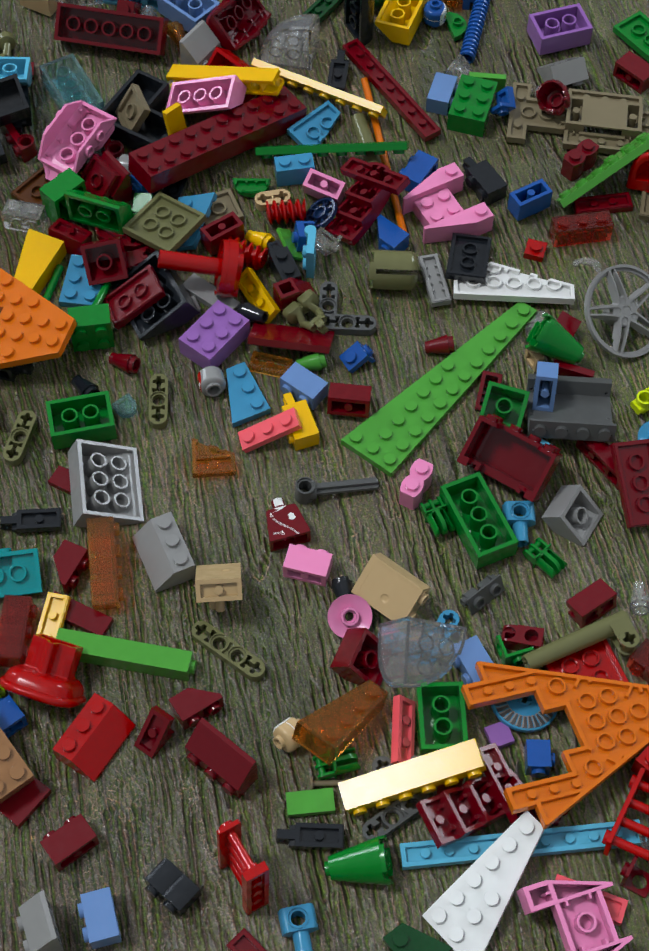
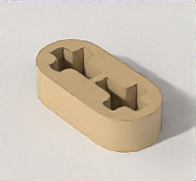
M286 189L259 192L255 195V207L259 211H266V201H268L269 206H271L273 200L279 205L281 197H283L286 205L288 199H291V194Z

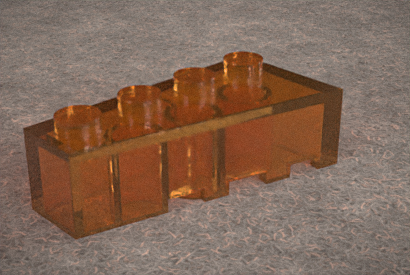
M113 516L87 518L92 607L95 610L121 608V601H124V588H120L123 570L122 566H119V558L122 557L121 545L118 544V536H120L119 523H115Z
M368 680L296 723L292 739L330 766L380 713L389 692L373 681Z

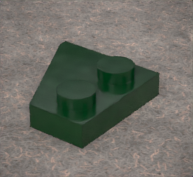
M401 923L383 937V942L390 951L452 950L449 945L404 923Z

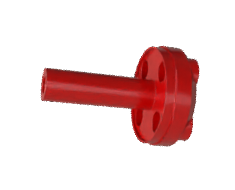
M222 239L217 258L160 249L157 267L215 276V295L224 298H237L244 263L242 242L234 239Z

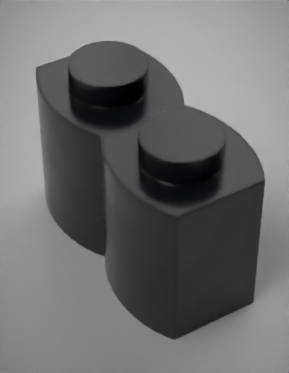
M166 857L144 878L147 892L154 898L159 896L165 901L163 906L172 915L176 912L182 916L202 895L200 888Z

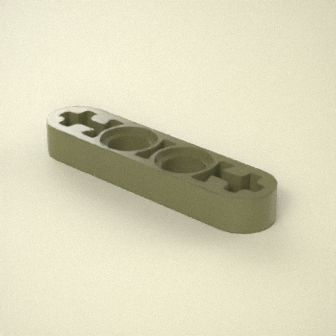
M198 621L193 624L191 632L196 643L248 680L257 682L264 678L265 664L262 660L208 622ZM206 629V635H198V630L203 631ZM222 640L226 645L223 649H215L213 647L214 642ZM234 653H241L244 658L240 662H234L231 660V656ZM249 666H251V667L254 668V669L257 668V666H258V667H259V673L255 671V672L252 674V673H251V668H250Z

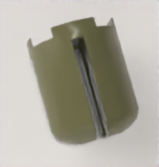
M371 249L370 252H374V259L371 258L369 263V280H373V286H369V289L404 291L414 289L418 282V272L389 271L418 270L419 260L414 252Z

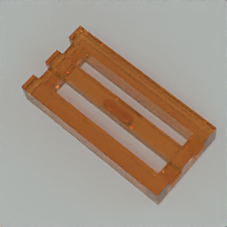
M253 351L248 368L251 372L280 378L293 365V359Z

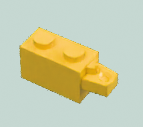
M291 392L283 394L284 406H281L282 412L294 407L298 412L302 429L286 435L288 443L293 444L295 451L318 445L319 431L306 399L295 402Z

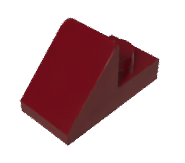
M157 705L152 707L134 746L149 757L154 758L174 734L170 727L175 718Z

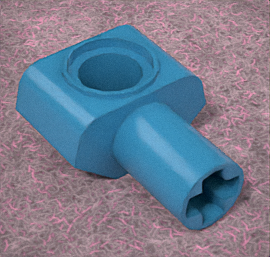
M504 502L502 512L519 541L518 547L528 546V528L536 525L534 502Z
M306 903L280 909L278 911V918L282 937H293L295 951H313L310 933L319 929L314 904ZM296 916L305 919L302 925H294L291 921Z

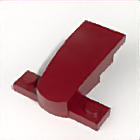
M351 157L340 168L342 175L358 181L345 192L347 199L337 207L336 217L328 224L324 232L327 236L355 246L377 219L391 194L399 195L411 182L408 176L391 171L383 163H369Z
M496 743L480 747L487 770L483 771L486 777L466 781L461 786L443 790L439 795L421 800L416 804L437 849L470 836L505 816L508 817L512 825L524 813L512 815L503 794L505 788L523 783L512 769L508 767ZM529 810L528 812L537 820L533 811Z

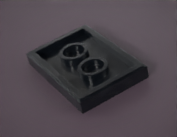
M453 233L445 279L485 284L492 237Z

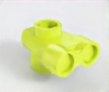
M649 387L638 392L636 399L630 402V407L637 415L649 411Z

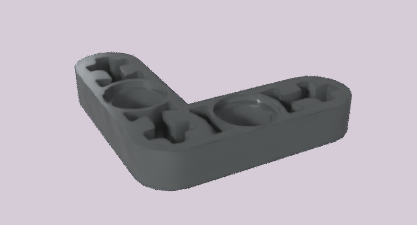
M330 281L324 282L321 285L319 307L327 317L326 322H329V326L326 327L329 331H334V335L371 336L376 332L377 322L372 316L337 314L338 286ZM327 290H331V298H327ZM331 305L333 309L326 311L323 309V306ZM344 322H350L353 324V326L350 328H345L342 326V324Z
M379 756L372 763V772L378 770V764L382 766L387 765V767L394 764L391 763V759L388 757ZM417 793L413 794V798L409 799V802H416V804L421 801ZM394 800V803L363 825V840L367 841L375 838L374 835L368 836V828L372 830L378 828L380 825L379 820H381L383 826L377 830V836L386 835L388 837L419 814L416 805L414 810L411 807L407 809V801ZM394 813L398 816L399 821L396 824H389L385 820L386 815Z

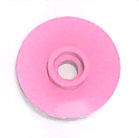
M342 595L335 599L329 607L327 614L328 624L331 630L341 638L344 637L347 629L366 627L369 630L372 623L371 607L365 599L358 595ZM347 612L353 614V618L349 621L345 619Z

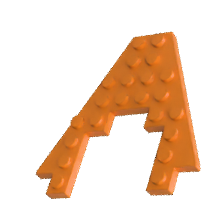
M0 268V369L60 358L77 326L76 320Z
M478 661L475 664V669L480 681L465 684L461 687V692L469 710L534 695L542 715L561 710L565 711L581 746L562 751L561 758L568 773L505 788L503 792L512 815L535 809L543 829H547L649 745V685Z

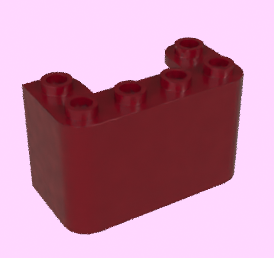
M495 414L480 415L457 462L464 466L469 465L476 471L483 472L516 490L515 492L519 494L524 493L523 497L531 502H538L563 456L559 453L561 449L552 444L548 445L545 443L544 445L540 443L542 439L533 434L529 436L523 434V429L514 424H511V426L504 424V419Z

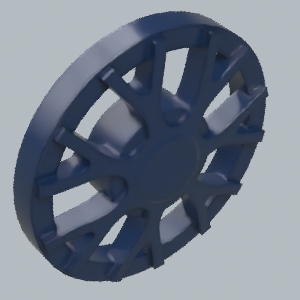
M330 197L317 200L308 209L305 221L315 220L316 230L327 226L337 213L336 202Z

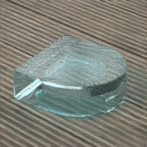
M129 393L111 404L114 411L122 418H130L137 412L136 402Z

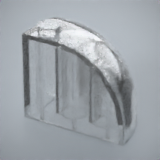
M300 14L281 21L264 39L258 60L277 66L312 70L320 41L319 15Z
M404 617L380 623L378 663L384 681L393 688L405 689L426 686L442 678L450 671L457 656L462 652L467 627L413 617Z

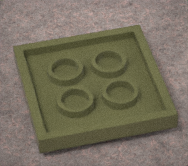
M159 191L122 228L124 234L155 250L176 251L206 221V214Z

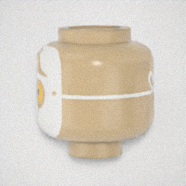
M287 718L274 727V745L279 750L293 752L307 741V726L300 719Z

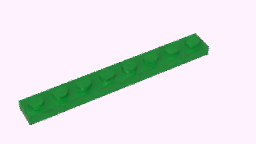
M409 141L255 147V154L261 155V159L273 158L272 155L279 154L280 156L304 153H317V157L329 156V153H336V156H347V152H355V155H366V151H374V155L385 154V151H393V154H404V150L409 149Z

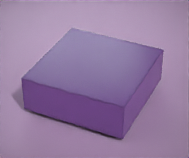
M502 722L484 727V733L489 744L496 743L500 749L515 743L510 728Z

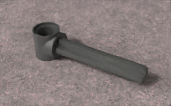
M301 477L296 482L294 497L298 503L308 504L320 495L379 489V481L376 477L316 483L315 480L309 477Z

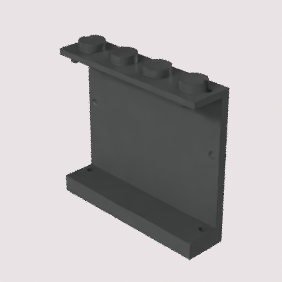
M528 374L526 391L530 392L527 402L528 436L533 434L539 438L614 442L617 424L612 422L610 403L612 379L558 376L553 412L532 410L536 374Z

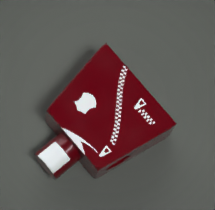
M283 498L273 499L271 501L273 509L266 511L270 551L287 548L289 544L297 545L310 542V528L297 505H285Z

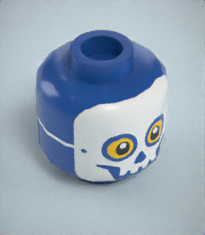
M440 0L428 1L423 8L424 22L430 27H438L445 22L447 14L446 5Z

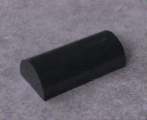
M345 0L344 25L354 39L358 38L365 46L373 38L375 0Z

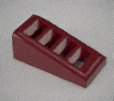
M483 370L474 410L481 411L482 406L480 402L484 401V398H481V396L486 394L483 388L487 389L488 384H484L485 381L501 384L503 374Z

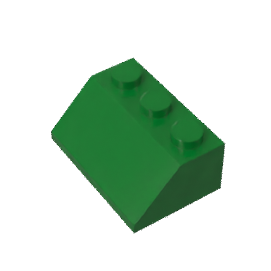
M80 190L64 192L70 220L124 235L122 227L133 218L131 205Z

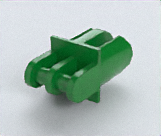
M437 496L433 501L429 499L425 504L419 503L425 523H429L436 538L440 536V533L445 535L448 533V530L449 532L456 530L446 511V504L443 503L440 496Z
M538 537L535 540L536 542L534 544L531 543L529 549H524L522 553L533 564V568L535 566L539 567L546 575L553 579L567 566V563L550 549L551 544L548 545Z
M355 746L333 752L329 749L328 752L314 755L312 759L316 761L315 770L319 772L318 780L336 779V775L360 770L361 766L358 763V756L355 754ZM328 758H329V760H330L329 762H324V763H323V760H324V759H328ZM332 768L330 772L325 771V769Z

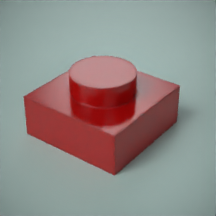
M529 238L523 258L543 262L548 243Z

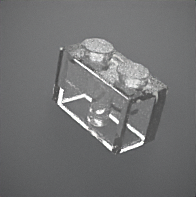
M7 199L1 213L5 228L27 232L29 229L43 233L48 222L46 208L42 204Z

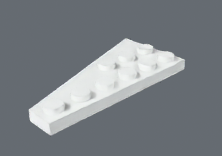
M494 262L488 263L485 284L453 280V299L574 305L575 302L573 284L552 278L548 280L541 279L534 273H530V275L520 273L519 269Z
M525 811L422 915L454 951H486L496 927H498L514 890L524 873L525 867L545 830L528 811Z

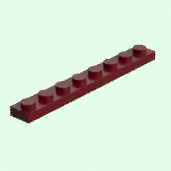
M358 38L342 45V50H345L346 56L368 78L424 142L441 135V129Z

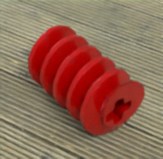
M305 198L302 204L299 199H296L294 204L291 199H288L286 205L283 200H280L279 205L273 200L271 206L266 201V214L270 225H273L274 219H276L278 225L281 224L282 219H284L286 224L289 223L290 218L294 224L297 218L300 221H304L306 217Z
M243 240V265L245 264L249 268L252 267L254 270L262 269L266 263L269 249L265 248L261 252V245L254 249L253 242L247 246V240Z

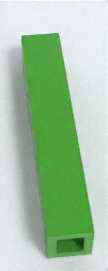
M59 628L56 636L57 639L83 647L79 662L189 681L190 675L195 674L197 661L194 660L193 651Z

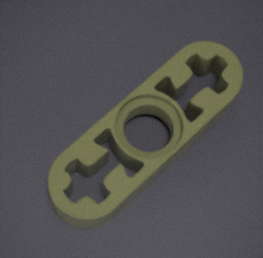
M155 374L149 380L148 417L150 426L153 429L161 430L168 425L169 383L168 378L164 374ZM158 382H162L161 391H157ZM157 398L165 400L161 405H156L153 401ZM157 412H160V421H156Z
M24 410L18 414L3 450L4 461L9 466H18L22 463L37 427L36 415L31 410ZM23 434L26 436L25 440L21 442L14 440L17 435ZM14 447H15V448H16V454H17V456L15 455V456H13V458H10L9 455L12 456V455L14 454V452H15Z

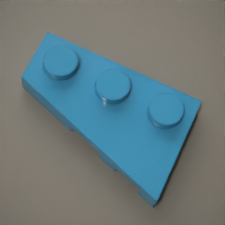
M328 100L289 127L287 134L298 145L322 144L340 118L341 112Z
M215 192L178 197V201L206 214V218H209L212 203L217 199ZM204 223L177 249V252L197 248L201 238L200 228L203 227Z
M242 362L227 368L226 375L233 428L271 413V408L246 363Z

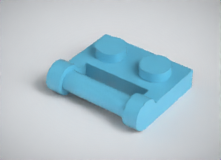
M308 225L304 229L307 245H303L302 257L306 258H303L302 269L306 270V278H314L316 227Z

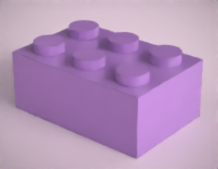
M580 3L529 14L526 31L540 56L590 44L593 27Z
M217 300L178 339L180 353L202 368L207 366L219 367L249 336L250 320L220 300Z

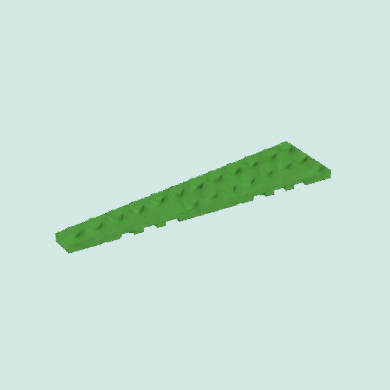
M524 302L516 303L343 437L341 444L389 477H392L482 377L483 370L487 371L536 316L537 310Z

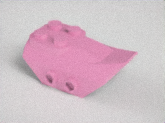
M82 100L64 104L61 110L56 113L50 125L45 128L42 135L38 160L43 164L45 178L51 181L68 168L77 174L88 158L93 155L94 151L100 150L112 135L117 118Z

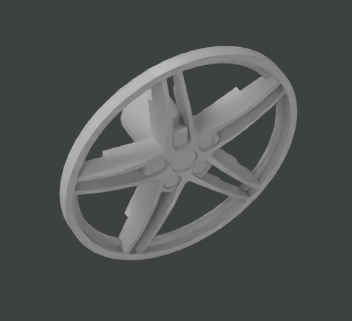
M619 264L602 270L590 283L584 301V315L591 336L603 350L620 358L639 357L649 352V342L639 350L623 352L629 327L649 337V329L646 328L649 327V321L637 312V309L649 297V292L638 302L635 301L638 296L649 288V274L633 265ZM617 271L633 273L644 280L646 284L627 297ZM606 276L612 304L591 306L594 289L600 280ZM591 310H603L602 314H591ZM592 318L604 320L608 325H614L612 347L606 344L598 335Z

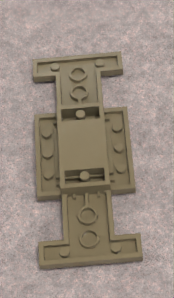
M513 82L516 108L509 112L506 142L525 144L526 130L563 134L562 149H576L581 141L591 139L599 145L598 153L615 155L620 151L621 147L633 141L641 133H649V111L643 110L642 96L569 88L570 107L565 108L560 116H555L542 111L539 108L537 98L530 97L532 84ZM584 126L620 130L621 136L583 132Z

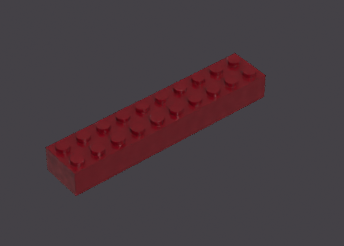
M283 86L278 96H259L130 152L128 170L151 194L287 133L289 127L306 116L307 107Z

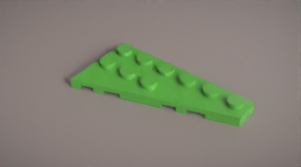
M643 132L638 135L633 141L621 147L620 151L615 155L612 154L605 158L601 166L593 170L585 178L577 181L570 190L566 189L560 193L559 198L556 200L559 206L565 208L649 149V133Z

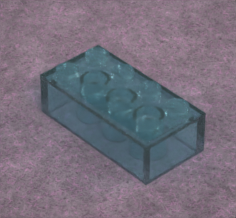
M73 53L39 66L42 82L59 110H61L64 104L79 100L100 110L103 109V99Z

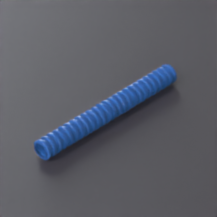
M474 0L459 54L460 61L465 64H471L475 61L491 0Z

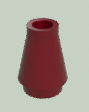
M446 334L433 340L425 341L426 354H450V352H454L453 336Z
M112 352L109 356V364L118 367L128 374H135L140 368L141 360L135 354Z

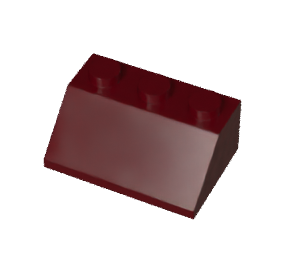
M202 717L185 745L186 759L195 767L199 765L211 781L217 780L222 785L221 788L229 796L234 794L240 799L258 779L257 763Z

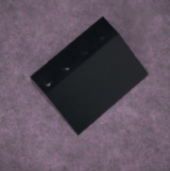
M155 250L128 273L129 278L121 279L111 286L114 291L149 264L154 268L166 296L130 321L141 341L183 326L200 313L176 271L157 267L158 250Z

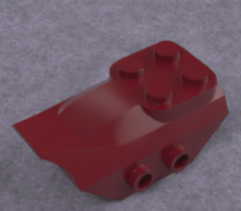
M223 0L208 15L206 24L220 41L222 48L237 51L251 39H255L260 35V30L268 24L267 21L272 14L264 8L260 0Z

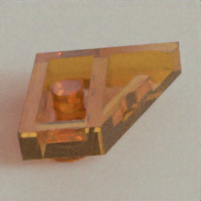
M195 438L191 439L193 478L236 476L235 453L221 450L211 444L209 446L201 444Z

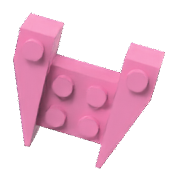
M455 162L437 169L403 197V215L413 211L424 227L423 244L451 241L453 233L480 236L492 230L494 215L485 202L463 210L453 194L463 190L464 174Z
M544 880L516 891L524 915L551 908L565 951H619L633 939L632 935L619 939L601 890L613 886V882Z

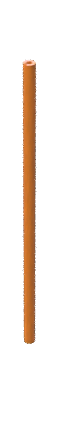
M363 77L361 84L365 99L374 102L368 78ZM370 116L376 142H384L379 120ZM385 151V154L380 155L382 163L391 169L387 151ZM392 193L390 197L397 225L407 232L399 197Z

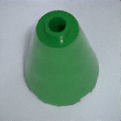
M549 313L543 314L544 320L535 323L526 339L529 345H525V348L569 364L579 363L585 355L583 352L584 347Z
M386 835L377 836L328 856V861L324 862L326 876H330L332 881L392 885L393 881L389 879V876H393L390 848H385L383 843L388 841Z

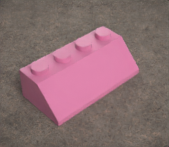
M237 75L173 82L166 109L176 102L181 104L183 115L232 109L243 104L247 87Z

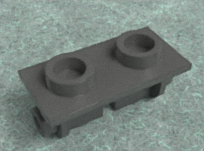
M495 574L487 575L476 584L479 590L471 588L461 595L460 603L464 607L468 605L470 615H474L505 590L500 574L497 576Z

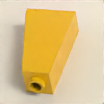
M29 229L14 277L40 295L52 277L56 265H60L67 254L64 241Z

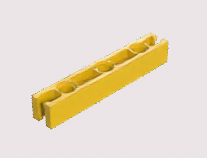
M173 64L166 75L167 81L174 80L173 82L237 75L247 87L245 94L278 96L285 83L283 78L278 79L281 73L279 68Z

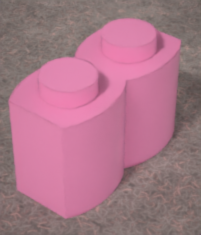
M420 458L412 464L410 475L402 481L400 486V505L411 510L419 506L423 493L431 485L433 464Z

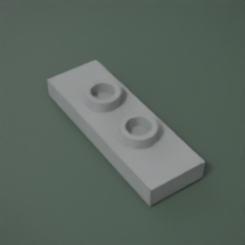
M438 254L418 256L419 267L431 307L451 304V296Z

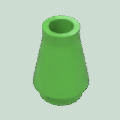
M313 352L296 360L298 364L309 371L323 370V368L327 367L325 354Z

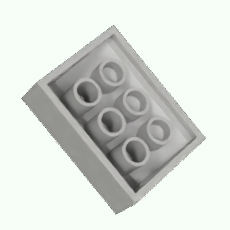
M76 439L68 451L73 526L95 529L143 523L144 515L137 448Z

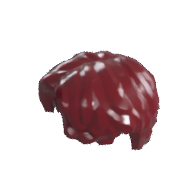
M547 80L536 91L539 108L547 114L560 116L565 108L570 107L571 100L568 88L561 81Z

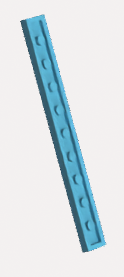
M639 819L633 820L637 823H640ZM615 822L547 828L544 830L531 857L604 850L603 837L607 829L612 830ZM621 827L617 835L618 837L638 846H643V835ZM503 833L468 836L438 849L433 840L400 843L402 870L474 863Z

